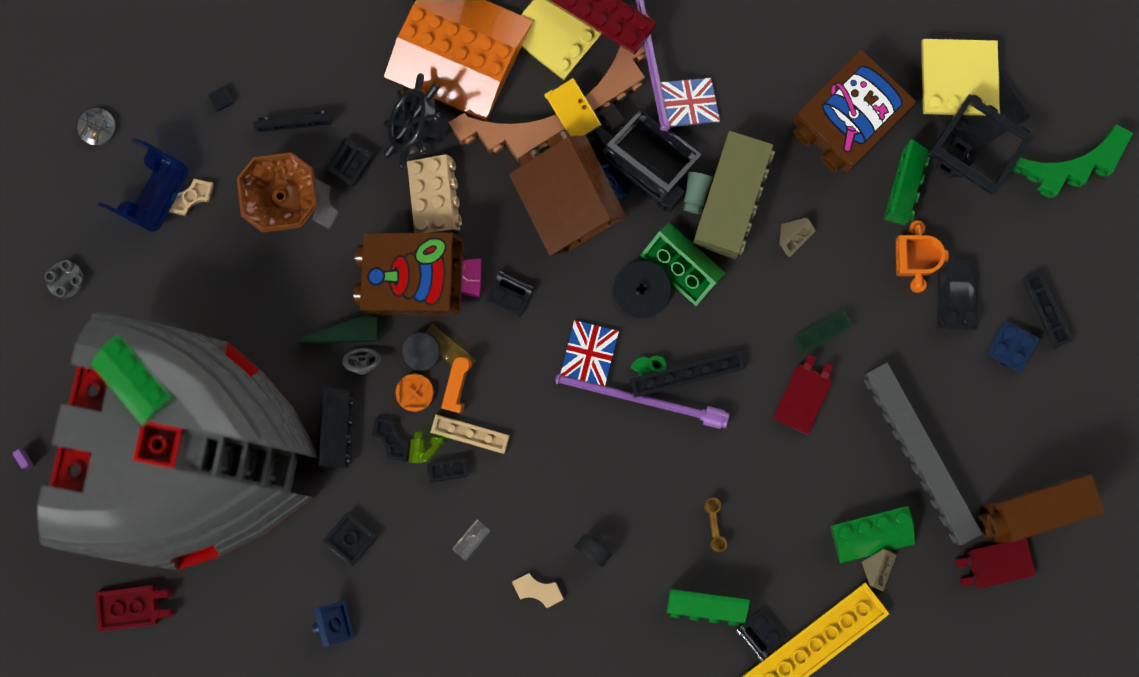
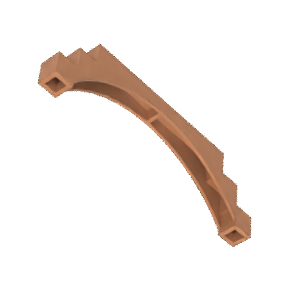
M644 43L635 55L620 46L616 58L606 75L585 96L594 113L609 109L612 106L611 103L616 100H623L628 96V92L632 90L637 91L643 86L645 77L635 62L639 63L646 58ZM463 113L449 122L451 130L461 145L465 143L467 145L471 144L476 140V136H478L491 154L493 152H500L506 144L517 162L519 157L532 150L538 149L539 152L543 151L549 146L547 140L559 132L566 131L557 114L528 123L498 124L470 118Z

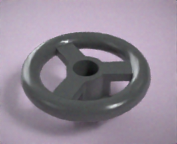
M368 347L352 349L343 357L344 367L351 372L361 375L374 370L381 362L380 354ZM359 353H367V354L361 355V356H353V355L359 354ZM375 357V361L370 365L369 359ZM348 361L354 362L355 366L350 365Z

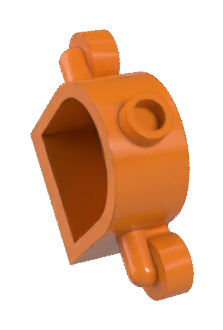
M914 221L910 224L909 233L911 235H899L896 238V276H915L910 282V288L915 293H921L927 286L923 276L933 274L944 262L948 261V250L944 249L942 243L935 237L922 235L925 231V225L921 221Z

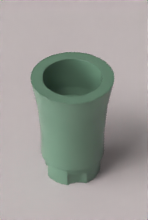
M688 172L684 211L695 214L702 213V207L705 205L708 190L713 180L712 176Z

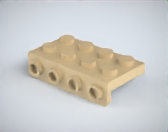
M445 154L407 161L414 232L442 233L460 231L462 220L458 213L460 201L456 195L458 183L454 177V170L456 169L454 159Z

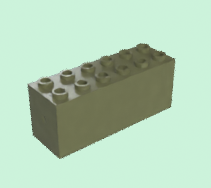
M729 131L693 241L696 247L733 259L742 254L746 245V241L743 239L748 236L752 226L749 220L753 219L758 207L755 201H759L763 191V187L760 185L764 184L769 172L766 166H770L775 151H772L773 144Z

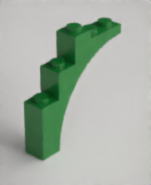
M1116 124L1109 130L1103 141L1084 156L1060 163H1041L1020 157L1011 171L1026 175L1027 179L1032 182L1038 181L1037 190L1041 191L1040 193L1045 197L1054 198L1059 194L1065 180L1071 186L1081 187L1087 182L1093 169L1100 176H1109L1113 173L1133 133Z

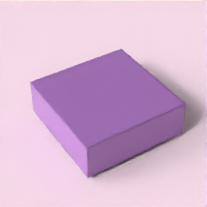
M18 449L13 452V456L21 469L29 470L34 467L25 450Z

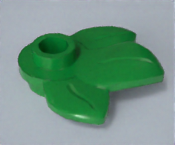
M659 355L652 356L651 358L640 357L632 363L631 369L639 372V377L665 370L667 364L665 359ZM659 362L660 368H654L653 363Z

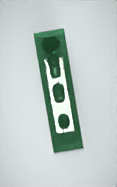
M362 314V317H357L301 337L300 342L302 344L379 342L378 318L374 317V314Z

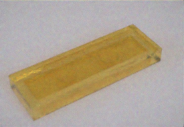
M433 324L426 330V333L433 335L437 339L441 348L440 356L452 365L456 358L462 356L468 357L472 362V366L476 362L474 358Z

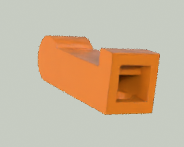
M462 356L454 360L442 409L457 413L463 412L465 404L459 402L466 374L472 367V362L468 357Z

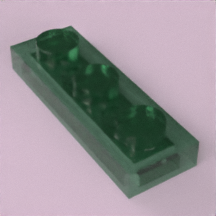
M843 310L794 336L793 340L802 355L853 326Z

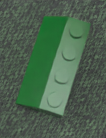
M910 139L903 147L884 220L906 225L914 218L915 210H912L913 205L918 202L920 192H917L918 187L923 184L925 174H922L924 167L928 166L930 159L927 156L928 149L914 140Z
M670 222L657 233L640 255L645 261L655 263L661 267L667 274L670 283L695 306L705 298L726 274Z
M116 335L106 343L91 362L93 368L142 426H145L175 400L128 342L119 335Z
M908 506L830 525L839 563L868 557L883 549L891 551L915 545L914 525Z
M669 589L666 613H670L672 618L682 619V615L690 616L689 620L701 621L702 617L709 618L711 623L720 624L721 620L728 621V625L740 626V623H745L750 600Z

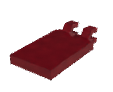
M812 355L807 356L803 366L799 365V367L795 368L772 418L806 435L809 434L832 384L830 382L831 379L828 377L833 369V365L825 363L819 374L811 370L816 359Z
M1026 538L1015 542H1002L969 550V553H967L968 557L955 560L956 568L970 565L973 576L960 579L961 587L975 584L976 588L981 589L1036 575Z
M151 585L95 593L99 632L157 625L158 622H161L160 618L174 616L173 609L159 610V598L172 597V589L158 591L157 587Z

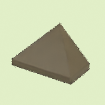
M807 218L781 224L779 244L786 255L791 257L816 230Z
M883 549L862 562L870 586L884 591L897 555Z

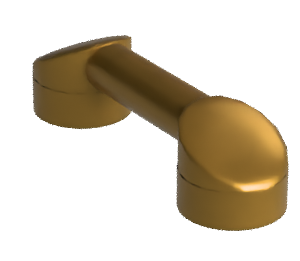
M710 498L704 504V510L709 513L712 532L710 547L715 552H722L726 549L727 542L723 537H720L716 514L721 509V503L717 498Z

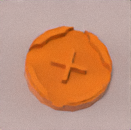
M414 373L406 375L399 381L395 394L401 407L407 411L418 412L429 407L433 401L434 389L429 379Z

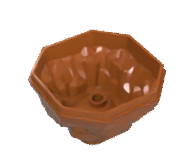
M292 152L253 157L237 177L241 217L261 232L300 228L318 206L313 168ZM284 194V198L279 200L278 197Z

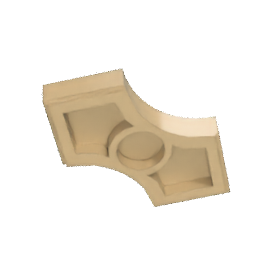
M194 179L191 186L185 191L171 193L167 212L187 216L189 210L197 203L210 202L214 183Z
M530 573L512 581L520 599L527 597L538 599L546 608L564 600L556 582L549 584L537 582Z

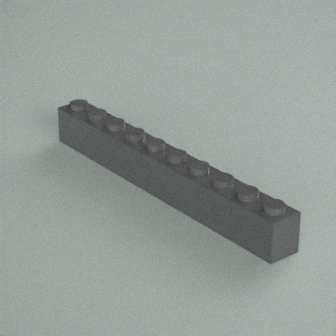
M888 363L864 375V382L867 388L872 389L875 394L873 396L875 403L882 407L884 411L882 414L886 422L891 423L894 437L896 440L901 441L903 445L901 449L904 455L912 461L911 467L916 475L919 474L922 479L920 481L921 486L925 492H929L932 506L935 509L938 508L942 524L948 526L950 530L949 536L953 543L963 545L982 534Z

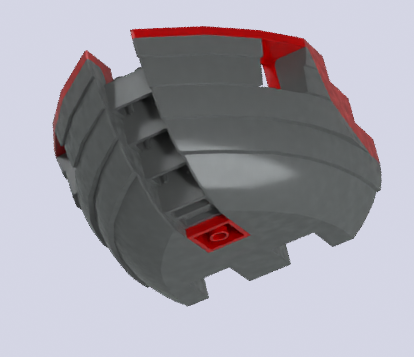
M104 312L92 314L91 319L82 330L74 347L71 364L77 366L69 405L61 404L52 445L59 446L52 478L50 486L42 485L38 501L39 541L42 546L108 560L180 570L226 555L266 535L313 499V497L291 493L299 455L319 459V452L292 405L263 371L235 347L219 339L159 323ZM116 335L123 337L175 398L171 404L145 426H142L91 365L99 350ZM93 385H96L99 389L98 394L95 396L89 394V388ZM77 464L80 467V472L78 475L73 476L70 469L73 465Z

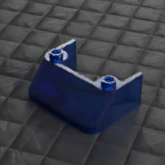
M133 138L131 142L147 150L144 156V164L153 171L136 204L130 201H123L117 209L101 202L97 206L145 230L155 232L162 226L188 176L189 170L183 162L144 140Z

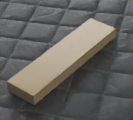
M437 414L435 415L430 432L505 454L510 437L507 434Z

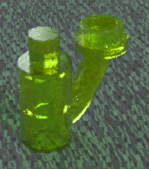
M414 432V439H411L409 463L422 464V462L429 460L439 446L444 445L443 438L431 437L429 444H432V446L423 453L424 440H421L422 432Z

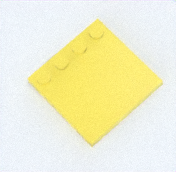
M533 0L521 14V16L533 20L522 48L563 80L569 76L602 36V34L546 0Z
M923 39L921 41L923 114L954 115L964 98L969 94L977 95L984 104L994 106L1000 114L998 41ZM971 105L963 113V115H984Z

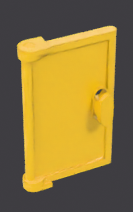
M574 78L544 95L570 136H585L602 125Z

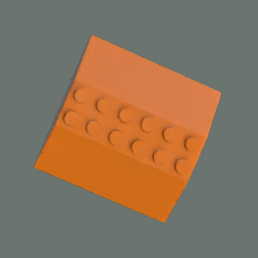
M416 0L397 37L384 77L413 89L417 74L422 73L424 74L422 90L428 92L434 83H438L440 86L433 99L483 121H487L532 26L533 20L486 0Z

